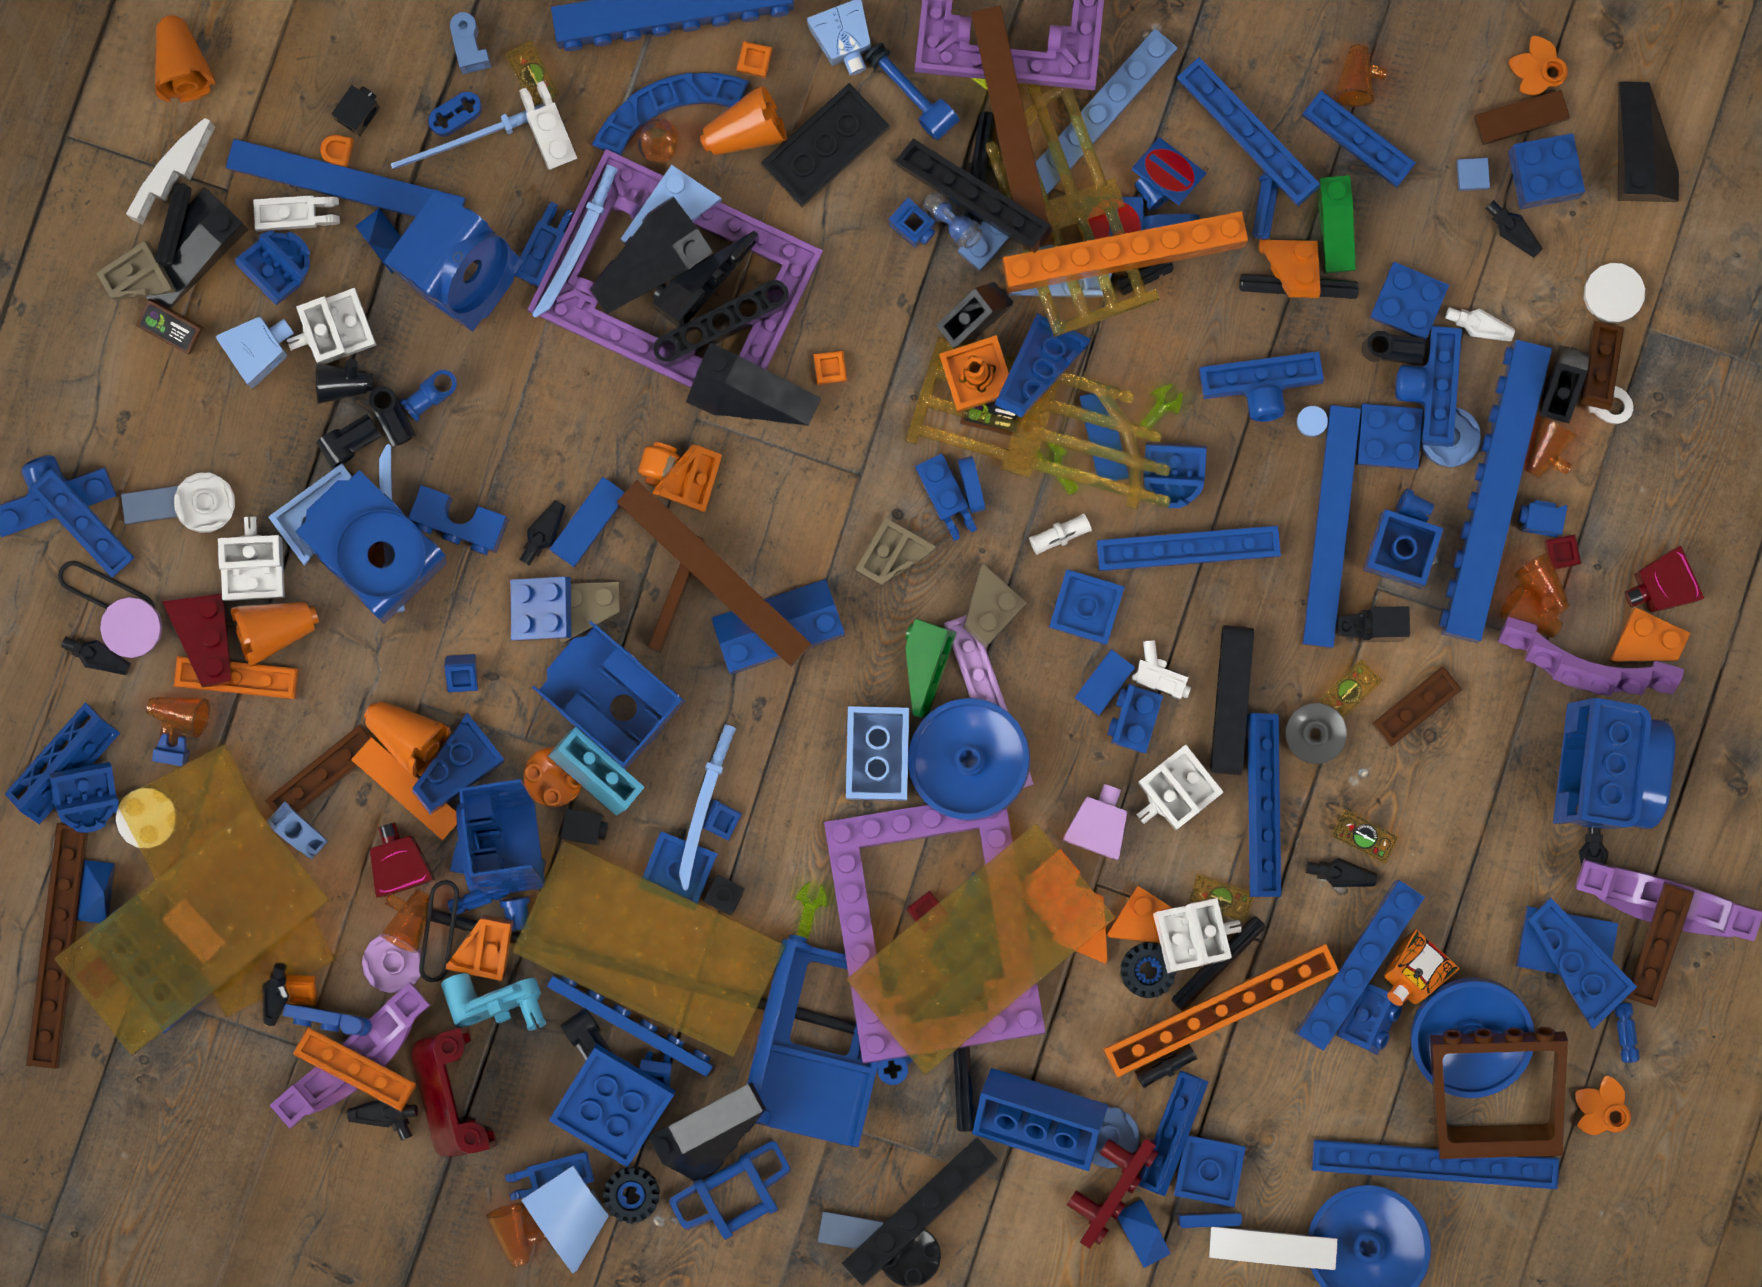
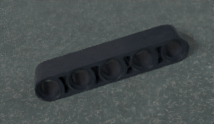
M779 280L769 281L662 335L655 341L653 346L656 360L663 366L670 367L707 349L710 343L715 345L782 311L789 303L787 286ZM778 289L782 291L784 297L780 302L772 303L767 299V294L771 290ZM752 303L757 307V311L753 316H744L740 312L742 305ZM726 317L729 319L730 325L725 330H717L713 326L716 318ZM690 331H700L703 334L702 340L697 344L689 343L686 340V336ZM665 344H671L675 346L676 352L672 357L664 358L659 354L660 348Z
M1223 625L1210 762L1211 773L1240 776L1242 774L1254 641V628L1229 625Z

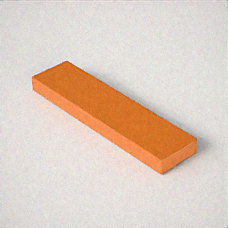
M177 656L174 687L296 700L299 669L257 664L248 666L247 663L231 662L233 684L202 687L189 658Z
M373 737L351 759L441 840L457 825L456 810L448 803L430 815L412 792V788L419 778L410 775L393 755Z
M309 1027L293 1053L294 1056L400 1112L404 1109L416 1087V1083Z

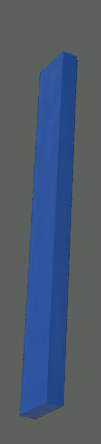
M233 139L226 164L227 170L415 218L435 191ZM441 192L459 205L465 206L466 199L464 197Z
M1331 405L1329 409L1302 645L1334 647L1361 413L1359 408Z
M1313 1139L1311 1170L1558 1189L1559 1158L1529 1156L1440 1159L1438 1150L1434 1148Z

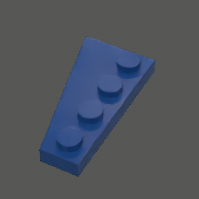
M1037 313L995 405L1023 417L1088 347L1091 339Z
M1548 898L1527 919L1591 1029H1594L1637 987L1552 898Z

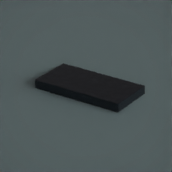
M848 83L765 158L761 165L802 208L890 128V125Z

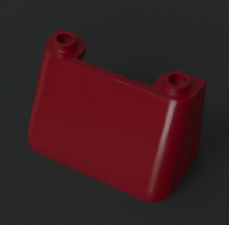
M469 1026L422 1038L413 1045L411 1050L433 1146L440 1156L446 1158L489 1150L498 1145L495 1131L485 1130L483 1126L476 1122V1119L461 1123L447 1063L461 1060L465 1045L472 1041Z

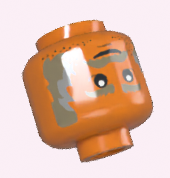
M654 442L653 446L650 445L644 449L638 472L646 478L645 484L656 487L681 458L676 453V448L660 442Z

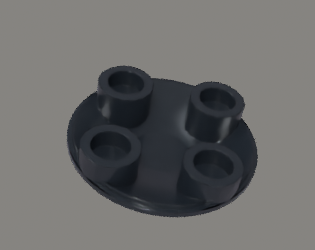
M925 1229L883 1268L884 1273L892 1282L904 1287H916L928 1282L936 1274L941 1261V1251L937 1240Z

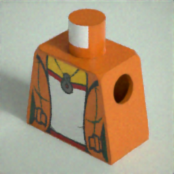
M1416 929L1402 940L1384 974L1385 979L1393 985L1387 993V997L1397 1006H1402L1407 999L1413 1004H1418L1453 976L1460 968Z

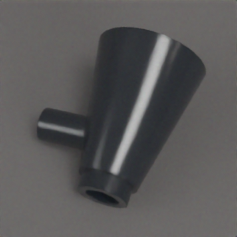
M348 359L345 362V368L316 364L317 404L372 391V373L357 371L358 362L355 359Z

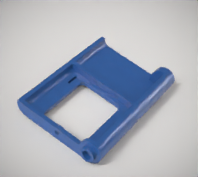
M789 935V939H782L747 1081V1084L753 1083L766 1108V1111L755 1124L850 1147H859L879 1061L863 1064L857 1023L850 1051L845 1056L793 1044L790 1041L807 965L810 962H817L848 970L846 955L812 947L806 944V938ZM878 963L883 997H894L901 968Z

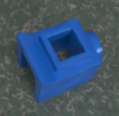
M909 197L888 219V225L914 248L920 243L923 245L927 244L936 233L933 230L935 220L919 208ZM913 213L924 222L916 232L905 224Z
M1534 500L1527 506L1522 505L1518 517V523H1523L1521 531L1558 538V535L1563 533L1568 505L1556 508L1555 503Z

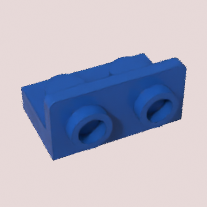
M1129 684L1127 690L1121 689L1116 706L1121 707L1118 719L1112 717L1107 735L1112 736L1111 744L1146 754L1163 695L1135 687L1133 684Z
M1368 983L1343 1021L1337 1036L1378 1055L1379 1051L1383 1050L1389 1041L1390 1035L1388 1032L1392 1023L1399 1019L1402 1006H1397L1388 999V991Z

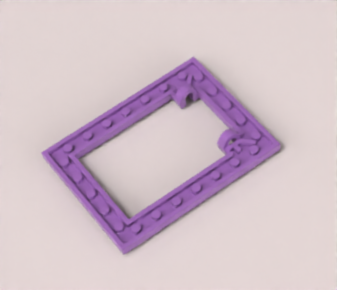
M922 0L915 72L985 79L978 45H969L972 16L951 14L953 0ZM1073 0L1071 26L1050 24L1047 52L1011 49L1018 83L1095 90L1104 0Z
M606 149L534 295L528 312L533 314L551 284L588 211L586 208L587 203H592L607 165H611L618 170L613 183H611L606 200H604L603 208L605 212L603 216L599 215L586 245L553 305L548 311L538 317L691 388L703 359L693 355L670 367L661 365L656 360L653 351L654 343L658 338L595 309L598 301L590 290L594 283L579 277L611 210L618 213L623 211L634 220L663 178V175ZM719 202L700 215L693 222L695 226L731 243L755 231L759 234V241L750 252L782 266L775 280H779L787 286L789 303L782 311L753 325L739 354L740 357L767 370L823 254V250ZM774 289L769 292L767 299L772 303H777L783 299L784 294L782 291ZM665 344L659 350V354L664 358L672 357L676 352L675 346L671 344Z
M929 805L824 822L863 1064L1045 1034L1007 808L992 817L975 821L952 819L937 812ZM979 829L1004 979L984 982L988 1011L910 1024L905 995L883 997L859 849Z

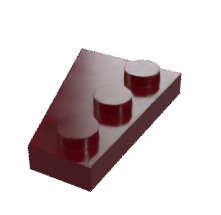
M222 594L162 601L201 686L211 687L233 684L225 601L222 600Z

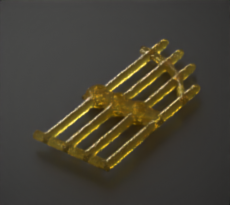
M1026 84L1028 85V91L1033 102L1025 112L1027 125L1029 127L1038 116L1066 195L1049 201L1038 171L1049 224L1053 228L1051 233L1054 243L1053 247L1065 245L1060 229L1076 223L1083 242L1095 240L1088 219L1102 214H1106L1113 236L1125 234L1117 209L1125 207L1119 186L1115 178L1106 180L1073 92L1075 88L1055 86L1042 95L1039 85ZM1061 96L1065 102L1095 184L1081 190H1077L1047 105ZM994 141L986 144V151L991 158L990 162L1002 194L1012 200L1003 157L999 156L1000 152ZM1023 250V253L1032 252V251H1030V250H1025V251H1024V250ZM1138 268L1126 270L1135 296L1118 302L1109 275L1096 276L1107 306L1090 312L1079 280L1069 281L1066 283L1078 316L1061 322L1049 286L1037 288L1054 337L1158 301L1157 290L1146 291Z
M938 336L908 430L906 442L917 445L918 438L921 436L1003 460L1001 470L1031 478L1034 469L1126 496V506L1132 509H1138L1139 500L1150 504L1155 503L1160 507H1169L1171 498L1162 494L1157 495L1155 492L1141 488L1142 470L1156 472V474L1162 476H1169L1171 467L1164 463H1156L1153 460L1141 457L1135 436L1142 439L1147 438L1153 442H1160L1162 433L1155 429H1147V427L1130 423L1114 400L1120 399V401L1126 403H1133L1134 393L1064 372L1023 417L1017 416V420L975 408L957 412L954 402L932 396L937 379L948 382L944 368H941L942 362L939 354L954 349L946 338ZM1003 355L1007 368L1011 369L1016 358ZM965 375L964 381H961V379L959 378V382L965 383L967 381ZM1059 384L1095 393L1110 416L1054 401ZM978 387V391L985 392L986 387L984 388V390H980ZM928 407L1011 431L1012 436L1008 449L923 425ZM1053 412L1121 432L1127 453L1047 430L1046 426L1050 413ZM1041 442H1049L1130 466L1129 485L1039 459L1037 455Z

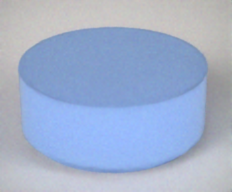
M1308 406L1299 413L1296 421L1297 428L1307 437H1316L1326 429L1328 423L1327 415L1324 410L1317 406Z

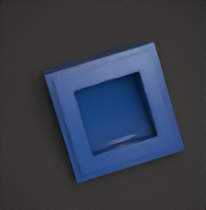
M476 655L446 656L444 667L447 692L478 691Z
M711 799L702 828L729 841L742 813Z

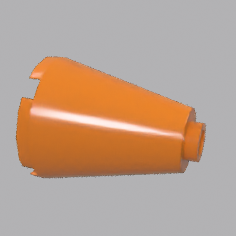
M175 15L162 18L156 25V95L165 102H171L170 98H179L180 103L197 100L211 92L210 86L212 84L215 86V78L186 21Z
M765 86L755 88L703 127L704 134L700 135V139L706 152L711 151L714 155L780 144L787 140L783 120L778 118L775 111L778 108Z
M307 602L237 606L231 608L232 619L237 621L238 624L236 626L237 637L245 660H248V666L259 663L315 631L314 624L319 623L315 607H308Z
M380 701L377 704L372 703L364 714V718H366L365 726L413 777H416V774L422 776L433 759L439 754L442 743H446L451 735L450 728L444 723L384 701Z

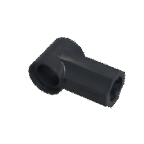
M1385 331L1372 333L1363 341L1361 347L1364 357L1372 362L1382 360L1421 365L1425 354L1424 338L1393 335ZM1377 339L1383 343V353H1376L1372 349V340Z
M384 386L372 390L369 395V404L378 417L392 447L402 445L416 437L417 435L396 393ZM384 393L390 394L392 399L390 406L385 409L378 408V397Z
M365 414L343 429H336L327 433L316 444L331 468L335 469L341 463L344 465L350 461L357 451L382 436L369 415Z
M586 1008L560 1025L566 1037L575 1048L579 1049L585 1061L596 1043L612 1052L599 1032L601 1031L600 1027Z

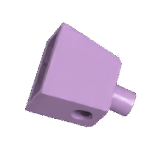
M1104 784L1098 800L1086 797L1063 836L1062 841L1113 860H1118L1127 811L1115 807L1121 790Z

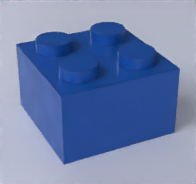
M1573 133L1514 144L1508 151L1520 210L1576 200L1584 194L1585 188Z
M1385 509L1380 514L1363 571L1418 589L1423 588L1426 585L1444 528Z

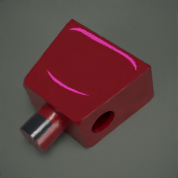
M1681 546L1669 551L1635 573L1634 576L1638 586L1624 592L1631 608L1646 602L1651 613L1692 604L1705 599Z
M395 822L378 827L383 844L370 849L377 898H383L436 880L414 836L400 839Z

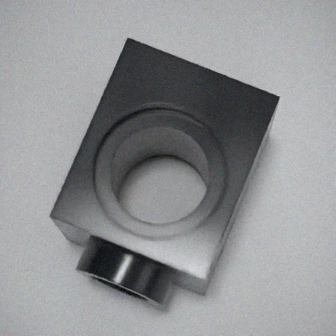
M351 85L331 115L335 121L361 137L379 111L380 106L375 100L377 96L369 89L362 86L359 90Z
M566 809L560 839L599 846L600 840L605 841L608 822H603V815Z
M717 874L703 902L732 916L746 889Z

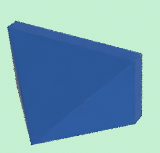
M378 208L355 227L392 274L395 271L384 260L401 236Z
M84 860L76 921L103 923L109 917L115 863Z
M1142 1199L1122 1209L1117 1218L1143 1268L1171 1254L1159 1228Z

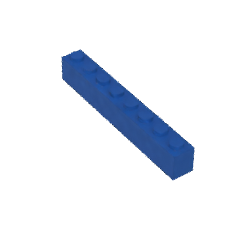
M589 0L551 7L559 49L564 48L565 51H576L582 49V45L594 43V46H606L611 44L612 40L636 41L641 39V35L647 34L661 37L671 34V30L683 29L684 32L699 30L701 25L712 24L713 27H721L730 24L731 20L742 19V22H752L758 20L759 16L771 14L772 17H782L788 15L789 11L794 10L793 0Z

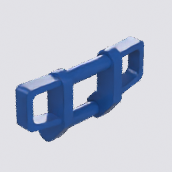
M770 1141L750 1153L746 1152L739 1156L740 1160L705 1180L702 1178L693 1182L692 1186L671 1197L669 1203L681 1226L686 1230H690L713 1220L724 1240H727L733 1236L734 1231L768 1212L773 1214L779 1209L768 1188L791 1171L779 1145L775 1141ZM770 1150H774L782 1163V1168L763 1182L752 1160ZM746 1170L763 1202L726 1222L709 1191ZM698 1192L709 1213L692 1221H686L678 1204L683 1199Z

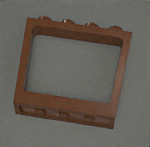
M1513 1027L1506 1029L1505 1033H1493L1489 1029L1481 1028L1477 1029L1474 1034H1462L1459 1030L1449 1029L1444 1032V1035H1430L1435 1143L1440 1159L1563 1156L1568 1038L1565 1031L1555 1032L1550 1027H1539L1536 1032H1524L1522 1029ZM1554 1051L1551 1108L1548 1123L1447 1127L1443 1057L1446 1054Z

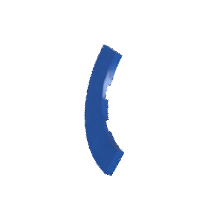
M685 73L658 80L627 98V101L607 118L592 145L602 151L607 149L622 156L626 146L635 134L657 116L669 110L693 104H713L730 108L744 97L750 83L747 80L721 73Z

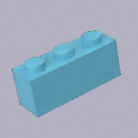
M577 727L566 733L548 755L549 758L616 816L625 811L644 789L640 782Z

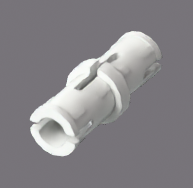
M1083 513L1062 524H1059V522L1053 524V528L1029 537V541L1034 552L1038 555L1060 544L1065 546L1068 544L1067 541L1091 532L1092 529L1086 515Z

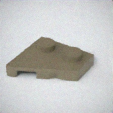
M144 240L97 272L110 298L118 300L168 294L176 291L164 267L155 262L156 253L150 242Z
M885 518L855 571L882 586L934 552L936 546Z
M983 564L977 573L976 585L971 596L970 607L963 628L986 648L1027 603Z
M619 582L571 584V638H561L560 643H566L577 635L592 629L593 627L589 623L590 620L598 625L621 613Z

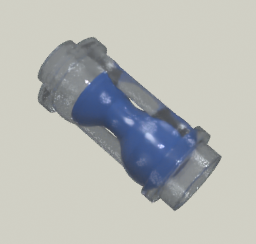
M933 192L924 199L922 210L935 222H945L948 224L949 235L954 239L955 244L969 249L978 243L982 236L979 224L967 216L955 215L953 213V205L947 197L939 192Z

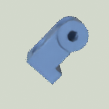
M466 12L455 14L450 21V30L462 74L492 68L487 50H479L477 43L479 28L474 17Z
M286 801L267 820V823L274 832L310 859H313L328 842L314 826L298 814Z

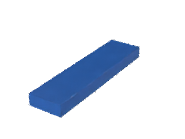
M1322 90L1302 114L1305 119L1396 188L1416 164L1411 158Z
M53 467L29 486V489L111 577H114L135 558Z
M1180 1070L1154 1138L1158 1142L1154 1150L1159 1153L1149 1168L1144 1165L1140 1175L1142 1180L1138 1186L1164 1197L1166 1196L1209 1081Z

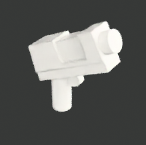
M1155 640L1143 642L1145 661L1139 660L1138 672L1132 676L1136 684L1152 690H1160L1179 700L1181 697L1188 698L1191 687L1186 685L1188 677L1164 669L1167 663L1164 660L1157 659Z

